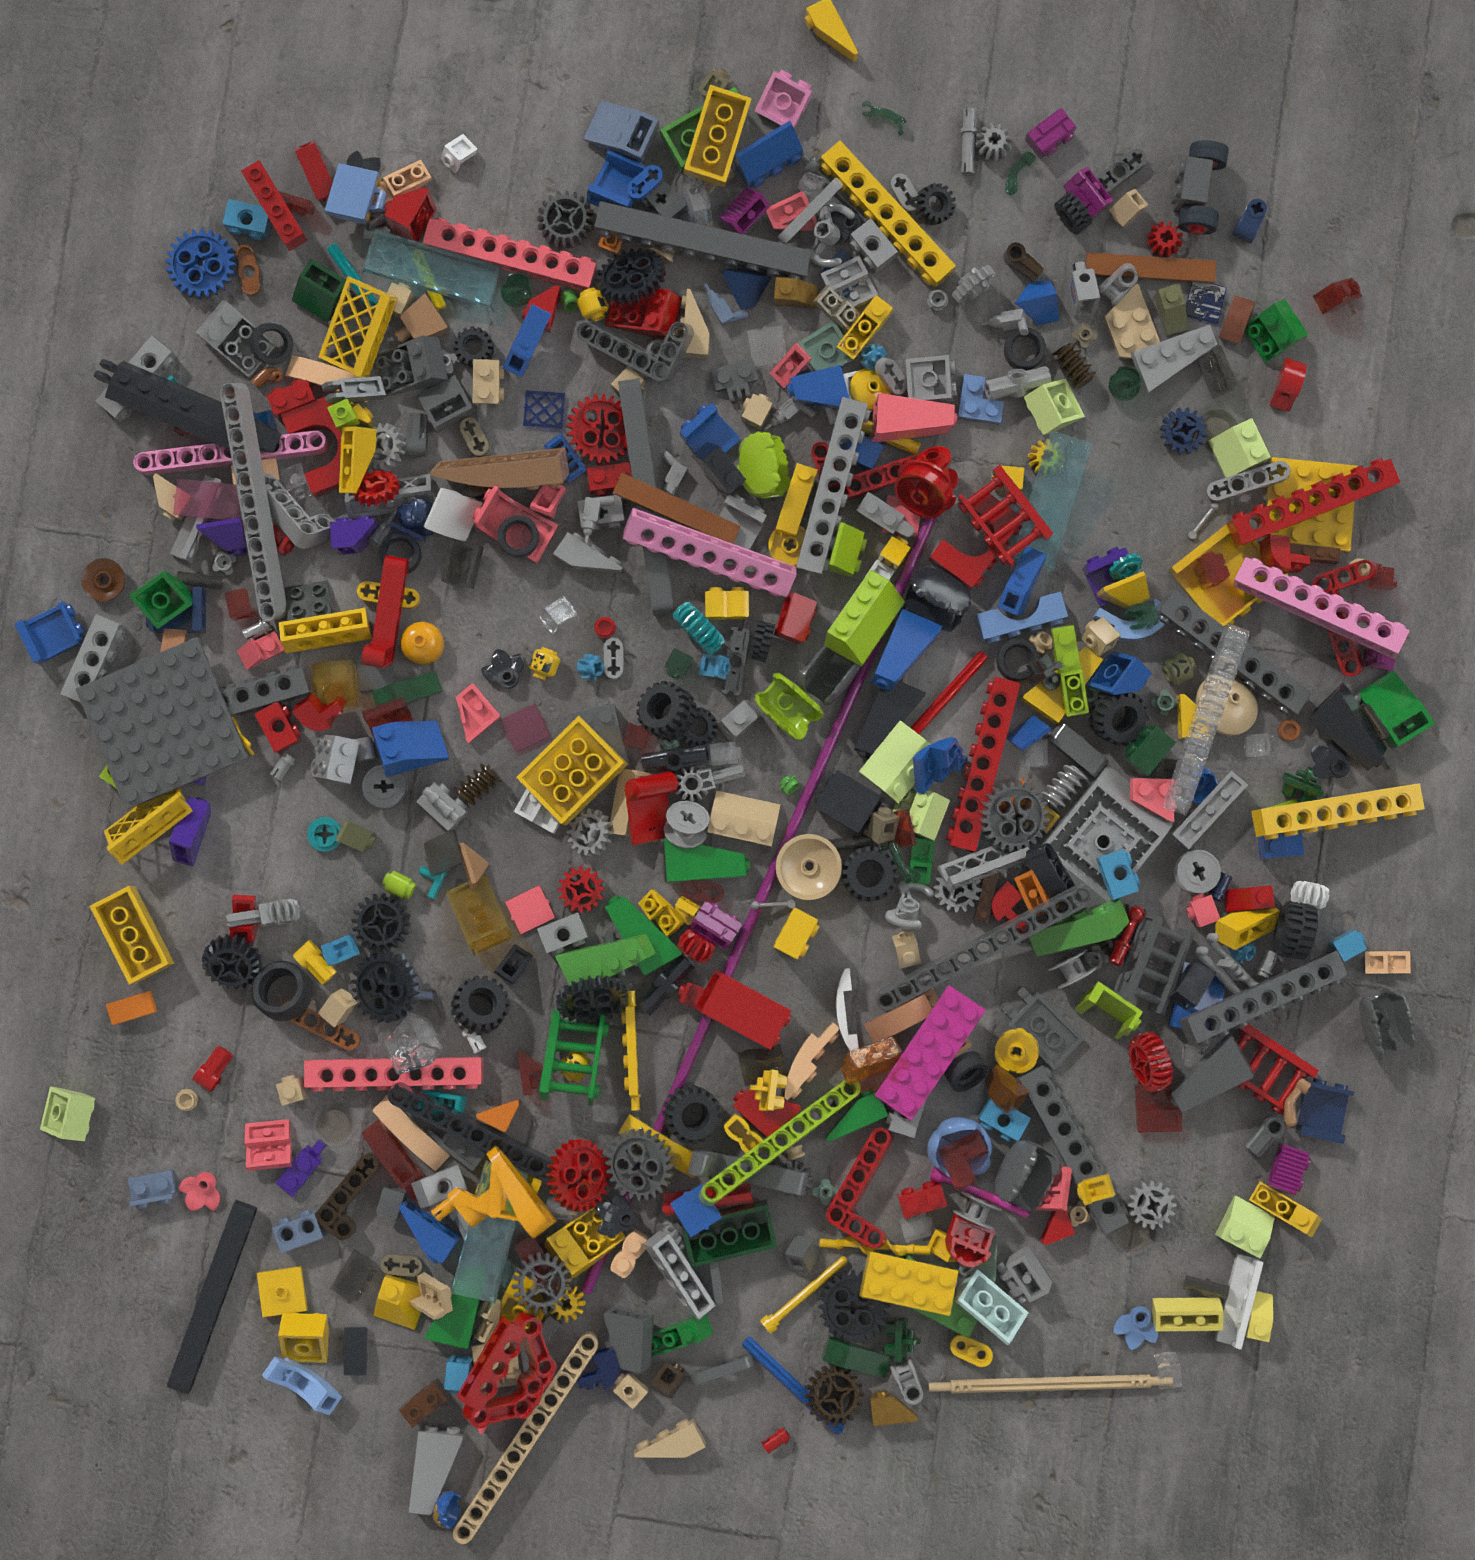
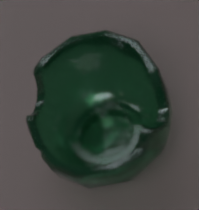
M520 272L509 274L506 283L501 285L502 300L508 306L516 308L528 304L529 300L533 297L531 279L526 274Z
M1132 366L1119 367L1116 373L1111 375L1108 387L1112 397L1119 401L1134 399L1141 391L1142 377L1139 371Z

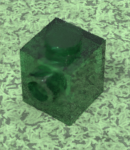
M674 648L664 669L668 671V676L676 680L679 677L685 679L694 662V658Z

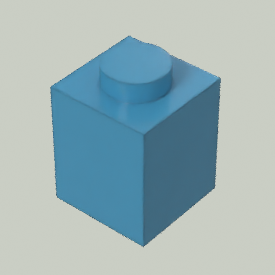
M1349 930L1328 942L1332 951H1338L1342 962L1367 949L1364 945L1366 943L1364 936L1356 930Z

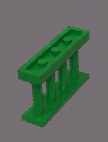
M552 1010L539 1090L540 1100L549 1101L550 1093L556 1091L588 1095V1106H593L594 1099H598L600 1086L596 1085L603 1037L608 1036L609 1024H605V1016L600 1017L599 1025L565 1021L562 1018V1014L559 1015L558 1010ZM564 1030L598 1034L596 1045L564 1042L562 1039H559V1033L564 1032ZM564 1050L595 1054L593 1066L559 1062V1059H555L556 1052ZM565 1071L592 1075L590 1087L556 1083L555 1080H552L553 1072Z

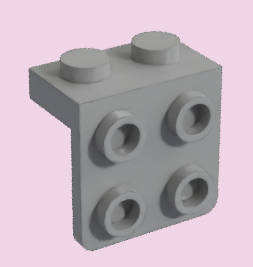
M728 495L719 516L740 525L733 544L750 550L766 522L767 515L764 514L765 511L756 505L751 507L745 504L746 500L742 497Z
M321 734L315 743V750L317 752L315 759L311 763L312 777L351 784L359 741L335 735Z

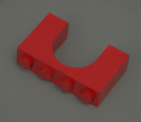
M325 397L281 414L288 434L324 429L335 434L337 438L338 450L334 459L329 464L304 474L310 491L315 498L339 489L342 432L340 433L336 428L327 408L334 404H328Z
M989 493L973 505L972 508L980 517L1000 501ZM1007 507L986 524L990 527L992 534H994L1018 516V514ZM1021 524L999 540V543L1005 550L1011 544L1008 542L1011 535L1016 537L1023 528ZM942 540L930 556L929 561L945 573L952 575L965 588L971 590L973 586L978 588L982 583L984 571L986 569L991 571L997 562L995 557L998 552L993 547L983 555L967 556L945 540Z

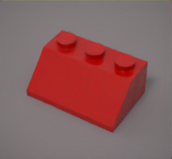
M421 188L395 196L392 202L389 201L384 209V216L395 236L417 246L428 226L429 219L433 218L437 209L429 189Z

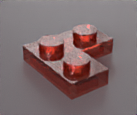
M979 1131L938 1150L956 1191H960L977 1182L969 1162L989 1153Z

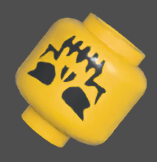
M572 1051L560 1060V1062L589 1066L591 1061L586 1053ZM560 1071L570 1083L572 1081L578 1083L587 1075Z

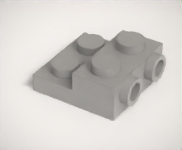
M949 355L906 359L908 398L939 403L953 401V396L957 395L956 382L952 383V374H956L955 361H951Z

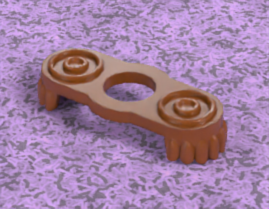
M244 244L238 247L235 253L239 263L238 274L243 286L241 290L246 295L255 296L260 292L261 287L259 280L260 269L256 263L255 251L249 245ZM247 266H252L255 269V274L250 278L243 275V270Z

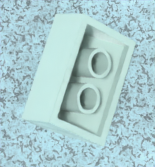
M978 1269L963 1281L955 1294L956 1302L1006 1345L1010 1344L1029 1313Z

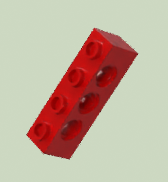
M260 160L241 170L289 252L307 242V238Z

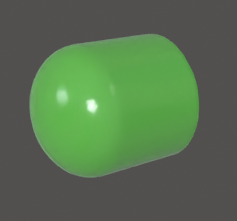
M571 289L564 290L560 294L563 309L567 312H572L578 308L576 293ZM574 302L573 306H568L567 304Z

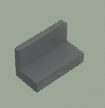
M719 1262L693 1267V1271L715 1305L724 1304Z

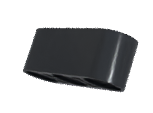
M1049 843L1027 850V862L1049 899L1075 886L1055 850Z

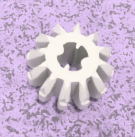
M1297 881L1291 889V901L1322 909L1326 907L1329 900V889L1324 885Z

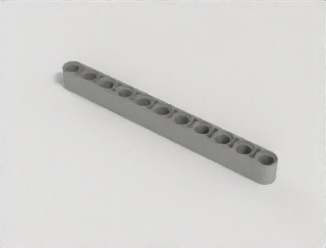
M226 383L221 387L220 396L260 617L265 621L278 620L286 616L287 606L250 393L244 383Z

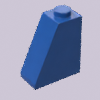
M841 365L790 377L789 384H786L788 396L793 397V401L796 403L839 410L842 397L849 398Z

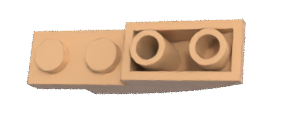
M421 160L383 177V181L378 188L387 193L384 207H386L389 201L392 202L395 196L418 190L432 179ZM375 195L373 205H376L378 195Z
M833 1022L818 1038L811 1032L799 1048L787 1075L784 1091L785 1099L789 1100L790 1097L795 1099L802 1091L800 1086L805 1081L809 1083L817 1074L814 1071L817 1066L811 1060L814 1058L817 1061L825 1052L823 1047L827 1042L832 1044L840 1035L837 1032L840 1028Z

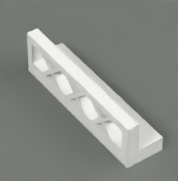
M1236 1253L1223 1303V1331H1216L1215 1335L1216 1341L1230 1344L1237 1349H1242L1263 1262L1259 1259Z

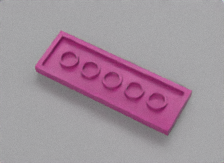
M948 985L875 1096L912 1121L986 1009Z

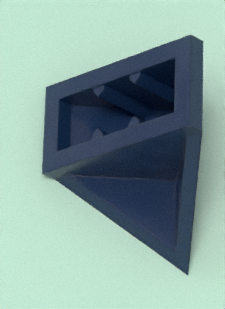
M739 268L721 271L740 310L755 307L772 278L766 273L750 272Z

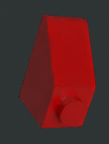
M555 285L529 300L528 307L524 306L522 319H525L532 304L552 313L544 330L551 333L561 294L560 286Z
M1272 885L1226 890L1224 894L1226 896L1224 899L1226 912L1275 907Z

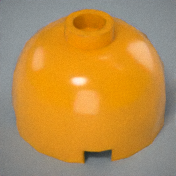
M415 622L409 625L403 632L400 640L401 650L405 657L418 665L437 661L445 647L441 631L428 622Z

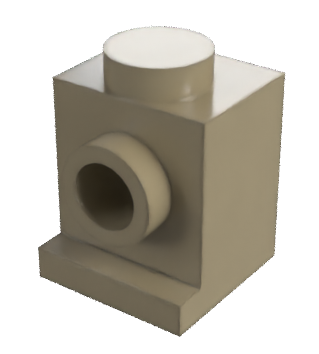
M880 807L878 812L872 813L869 828L865 829L864 834L877 844L894 840L899 817L891 809Z

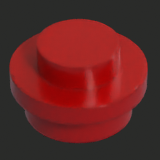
M601 617L595 622L594 630L597 636L606 639L614 635L616 625L611 618Z

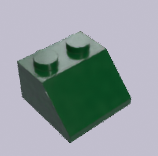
M1157 725L1145 726L1139 733L1140 738L1135 743L1132 742L1125 750L1126 754L1123 760L1134 774L1149 776L1176 743Z

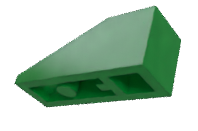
M868 1089L859 1093L860 1097L852 1103L825 1136L827 1142L888 1116L882 1100L875 1096L877 1090L872 1091V1089Z

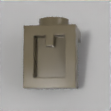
M713 68L697 90L706 97L710 85L726 90L728 85H732L734 81L729 78L731 75L725 69Z

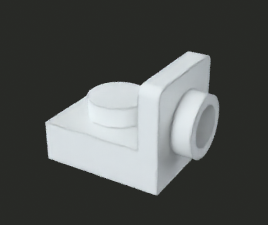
M462 134L444 146L441 160L445 166L455 173L459 170L461 163L476 154L477 148Z

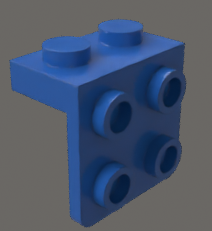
M713 403L708 406L706 404L703 405L696 412L697 416L692 421L688 419L680 427L682 429L680 437L694 452L706 442H710L720 446L727 453L740 439L738 434L718 414V409Z

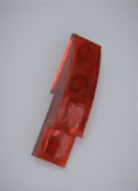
M378 1119L362 1131V1135L401 1189H405L418 1203L411 1183L426 1176L407 1155V1150L384 1123Z

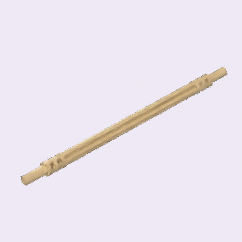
M1150 1374L966 1379L928 1383L929 1392L951 1391V1394L1135 1389L1173 1385V1377H1151Z

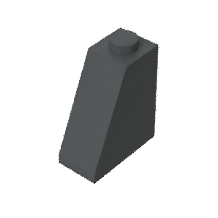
M613 1307L604 1312V1319L620 1369L628 1370L630 1374H641L650 1367L654 1315L619 1307Z

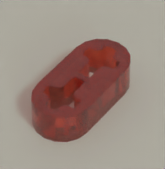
M692 880L684 885L683 894L690 900L717 903L723 899L724 890L722 886L716 883ZM691 884H696L695 887L697 889L703 890L702 894L695 893L694 897H691L690 892H686V889L691 887ZM713 887H717V891L721 892V895L716 896V899L713 900L711 895L704 894L705 890H712Z

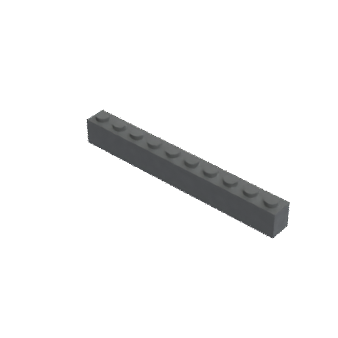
M602 201L599 203L594 232L603 238H610V236L618 237L622 242L631 243L635 241L647 248H652L654 245L661 247V250L664 252L673 253L678 251L682 252L683 256L690 258L695 256L704 257L703 260L715 263L717 260L725 262L724 265L729 267H737V265L746 267L745 269L750 272H758L760 270L767 272L766 274L771 277H779L781 275L787 278L804 280L807 275L811 250Z

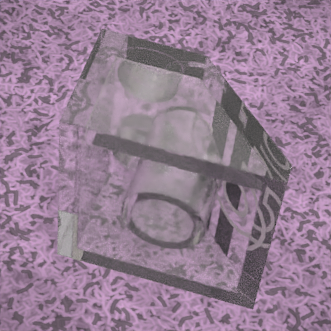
M411 1012L384 1042L396 1074H403L429 1066L443 1051L431 1020Z

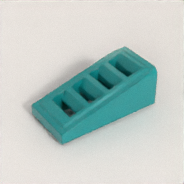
M420 1089V1092L431 1095L434 1099L439 1097V1101L444 1104L447 1098L448 1106L452 1108L455 1102L454 1109L464 1113L466 1095ZM418 1100L417 1109H421L424 1107V1102ZM439 1109L432 1112V1114L444 1116L443 1111Z

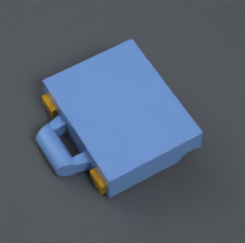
M339 163L326 204V214L338 219L367 225L371 218L370 212L383 211L387 198V193L378 188L382 180L379 173ZM375 195H378L376 205H373Z

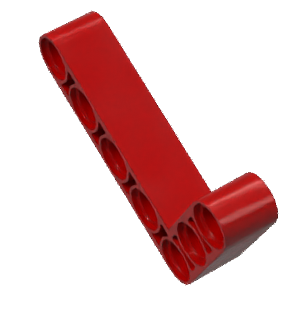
M822 441L816 442L812 446L810 454L814 469L818 470L817 477L819 481L826 456L819 458L814 452L817 449H823L827 455L829 445ZM918 454L853 475L851 483L857 482L860 484L861 489L855 492L849 486H845L844 494L848 495L846 502L865 496L868 492L874 493L894 486L898 478L891 476L890 471L895 468L899 469L906 461L915 460ZM834 462L833 467L836 471H838L836 463ZM873 475L879 476L881 483L877 485L872 484L869 478ZM832 481L828 484V490L837 489L839 491L840 484Z
M388 555L384 559L372 642L363 648L362 665L384 669L394 661L409 559Z
M1360 560L1318 575L1313 580L1312 585L1320 587V581L1326 578L1329 581V587L1324 592L1330 595L1336 594L1341 596L1339 590L1374 578L1378 573V566L1372 560ZM1366 563L1371 566V573L1367 576L1363 575L1361 571L1362 566ZM1344 571L1350 574V580L1347 583H1343L1340 578ZM1318 603L1320 610L1327 609L1324 603ZM1344 612L1336 613L1337 617L1340 619L1347 618V615ZM1327 629L1342 673L1348 677L1361 674L1364 670V663L1357 642ZM1344 640L1350 643L1348 652L1342 651L1340 647L1341 642ZM1350 661H1354L1357 664V670L1354 673L1348 670L1347 665Z
M882 1127L874 1129L826 1212V1218L831 1224L870 1248L883 1247L887 1242V1235L881 1228L856 1214L854 1210L893 1144L894 1136L892 1132ZM881 1132H885L887 1135V1141L883 1144H880L877 1140ZM871 1151L875 1152L876 1160L873 1163H868L866 1159L867 1154ZM862 1170L865 1174V1179L858 1183L855 1175L858 1171ZM850 1189L853 1191L854 1197L852 1201L847 1202L844 1194ZM836 1209H840L843 1213L840 1221H836L833 1217ZM856 1220L862 1226L858 1233H855L852 1229V1224ZM874 1232H878L880 1235V1242L876 1245L871 1242V1235Z

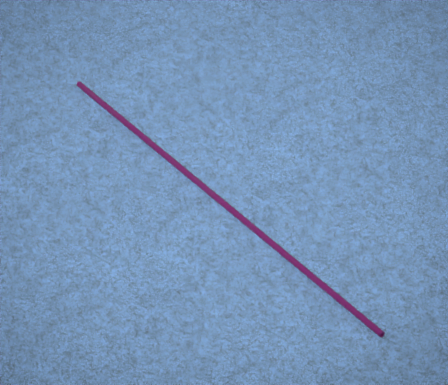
M937 517L925 518L895 585L901 597ZM886 632L863 666L860 667L850 685L754 900L758 903H766L777 878L776 861L782 847L795 837ZM752 907L722 972L731 978L763 907H759L757 910L752 909ZM705 1014L700 1021L668 1095L670 1093L674 1095L676 1088L683 1089L682 1086L687 1080L713 1021L712 1018ZM662 1106L653 1129L661 1134L666 1127L663 1121L665 1117L662 1115V1110L666 1109L664 1106ZM638 1176V1180H639L640 1183H641L642 1177ZM628 1192V1193L624 1194L623 1196L629 1201V1203H630V1205H631V1203H632V1201H633V1198H632V1199H629V1192ZM609 1252L591 1266L581 1288L582 1292L591 1295Z

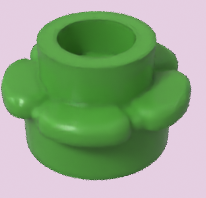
M788 775L780 782V791L785 792L786 795L792 794L800 785L796 780L797 777H790Z

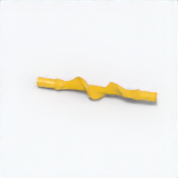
M847 1236L843 1240L839 1238L836 1240L820 1238L819 1247L860 1248L865 1255H867L868 1251L874 1252L877 1249L892 1250L896 1256H904L906 1254L930 1255V1246L914 1244L907 1246L891 1245L888 1238L886 1244L881 1248H870L852 1236Z

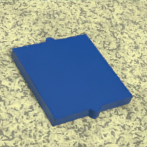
M1033 715L1023 724L1018 725L1015 730L1006 736V739L1023 752L1051 731V728Z
M702 1184L689 1192L685 1191L683 1196L670 1203L690 1237L704 1229L708 1230L710 1225L722 1218L715 1205L706 1206L701 1203L699 1193L703 1188ZM705 1190V1195H706L709 1199H711V1198L709 1197L708 1193H707L706 1190Z

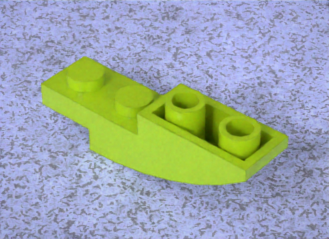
M1074 625L1051 628L1055 663L1060 661L1063 665L1062 668L1056 671L1060 678L1059 686L1066 716L1089 713Z

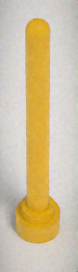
M844 1256L840 1257L774 1315L772 1313L769 1316L765 1315L760 1322L768 1332L772 1334L778 1329L777 1326L780 1324L779 1321L845 1266L848 1262L847 1258Z

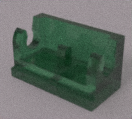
M1154 601L1130 605L1123 613L1125 619L1135 617V622L1138 623L1137 625H1131L1129 627L1131 630L1143 628L1149 630L1159 622Z

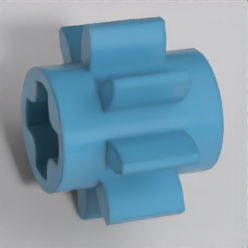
M869 344L861 351L863 359L860 360V363L864 368H868L869 371L872 369L875 371L876 362L883 358L887 352L882 346L879 347L878 344Z
M584 654V659L578 660L577 671L581 675V679L596 681V676L602 675L604 665L599 660L600 656Z
M1254 941L1237 950L1228 947V950L1231 952L1230 955L1241 964L1243 960L1250 961L1256 953Z

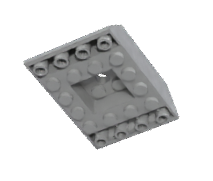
M1107 764L1042 844L1049 843L1053 847L1075 885L1085 884L1090 888L1092 901L1088 906L1080 909L1083 910L1112 901L1108 895L1095 858L1124 849L1125 853L1128 852L1131 856L1133 864L1130 867L1134 874L1163 840L1174 822H1167L1161 816L1151 813L1145 807L1130 801V782ZM1101 835L1106 836L1109 840L1106 848H1101L1097 844V839ZM1027 862V863L1025 864V866H1026L1027 868H1029L1030 870H1032L1031 867H1030V865H1029L1028 862ZM1115 869L1114 876L1116 879L1122 880L1124 878L1123 869ZM1082 890L1078 891L1076 898L1084 900L1087 898L1088 893Z

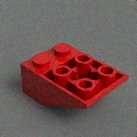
M654 288L655 294L649 293L648 299L642 297L640 303L637 300H633L631 305L628 301L621 305L620 301L613 304L611 300L605 325L652 338L665 339L670 327L677 321L682 298L671 290Z

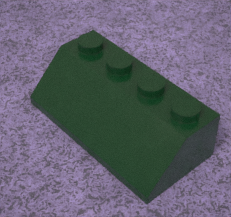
M767 1199L718 1210L722 1218L710 1225L708 1230L704 1229L693 1237L689 1236L681 1223L691 1268L778 1248Z

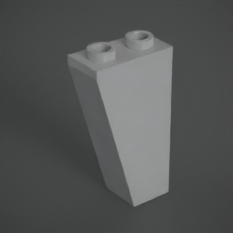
M426 1424L425 1427H421L418 1431L409 1513L432 1514L435 1503L440 1496L465 1437V1432L460 1431V1428L447 1427V1430L438 1429L437 1425Z

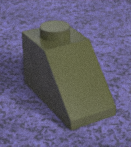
M1179 283L1158 289L1154 299L1166 337L1187 331L1186 306Z
M344 820L335 840L366 853L368 849H372L376 838H374V832Z

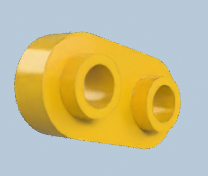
M957 1334L950 1341V1349L955 1356L978 1367L988 1366L993 1359L990 1347L971 1337L967 1338ZM960 1341L965 1343L962 1349L957 1348V1343ZM979 1351L985 1352L983 1358L977 1357Z

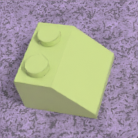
M1066 378L1043 384L1024 396L1027 407L1033 414L1037 427L1043 435L1055 432L1085 417Z
M1252 418L1233 426L1208 441L1225 478L1263 464L1271 457Z
M50 1086L40 1130L60 1139L85 1141L86 1135L89 1132V1121L94 1110L95 1098L84 1093Z
M1234 1195L1215 1235L1261 1258L1270 1240L1275 1216Z

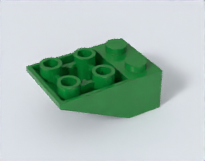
M1394 671L1359 691L1362 704L1368 709L1386 737L1384 739L1391 749L1402 745L1435 724L1424 705Z

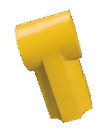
M308 940L293 954L295 960L303 968L308 969L322 985L337 973L332 965H327L322 952L311 940Z

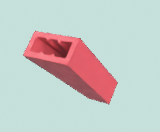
M879 393L873 407L871 442L948 434L952 426H955L957 422V414L954 413L955 405Z

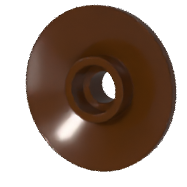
M99 558L93 560L85 567L82 573V587L85 593L94 600L102 602L113 600L122 592L125 586L124 571L117 562L111 559ZM108 577V584L103 585L102 580Z

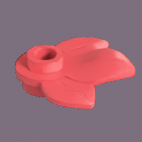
M202 1172L196 1177H187L181 1182L179 1190L187 1194L185 1203L189 1211H197L204 1205L210 1210L215 1211L219 1206L220 1193L215 1188L216 1179L213 1174ZM201 1181H205L207 1183V1187L204 1186L201 1183Z

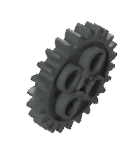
M1008 780L1007 787L1004 783H999L1000 790L992 787L994 794H986V797L989 799L988 802H981L985 806V810H979V813L984 814V818L979 819V822L985 823L981 830L988 831L985 838H993L991 844L997 845L999 843L998 848L1003 850L1006 847L1007 851L1012 852L1013 848L1016 851L1021 850V846L1029 848V842L1036 845L1035 837L1043 838L1040 830H1047L1043 822L1050 821L1044 817V814L1049 813L1050 810L1043 809L1048 803L1047 801H1040L1043 794H1036L1038 788H1030V783L1025 782L1022 786V781L1016 780L1015 785L1013 781ZM1025 798L1027 805L1024 809H1021L1020 802ZM1004 801L1006 808L1003 812H1000L999 805ZM1017 813V816H1015L1014 819H1011V816ZM1025 820H1028L1029 827L1024 831L1022 824ZM1007 823L1009 829L1003 834L1001 828L1003 824Z
M633 1128L628 1132L621 1133V1136L614 1139L616 1143L609 1145L613 1151L606 1153L611 1158L605 1162V1164L611 1166V1169L606 1172L613 1173L610 1182L617 1181L615 1189L622 1187V1195L629 1192V1199L634 1198L636 1195L638 1201L644 1199V1197L646 1200H649L652 1196L654 1198L659 1196L660 1192L662 1193L667 1190L665 1186L672 1183L668 1178L675 1175L670 1171V1169L676 1167L675 1164L670 1163L674 1155H668L667 1153L671 1147L665 1148L663 1145L666 1140L658 1141L659 1134L651 1136L652 1132L650 1129L644 1133L643 1128H639L637 1131ZM638 1145L642 1147L643 1153L638 1150ZM624 1159L628 1162V1167L624 1165ZM652 1161L657 1164V1170L653 1167ZM638 1176L642 1177L643 1184L639 1182Z

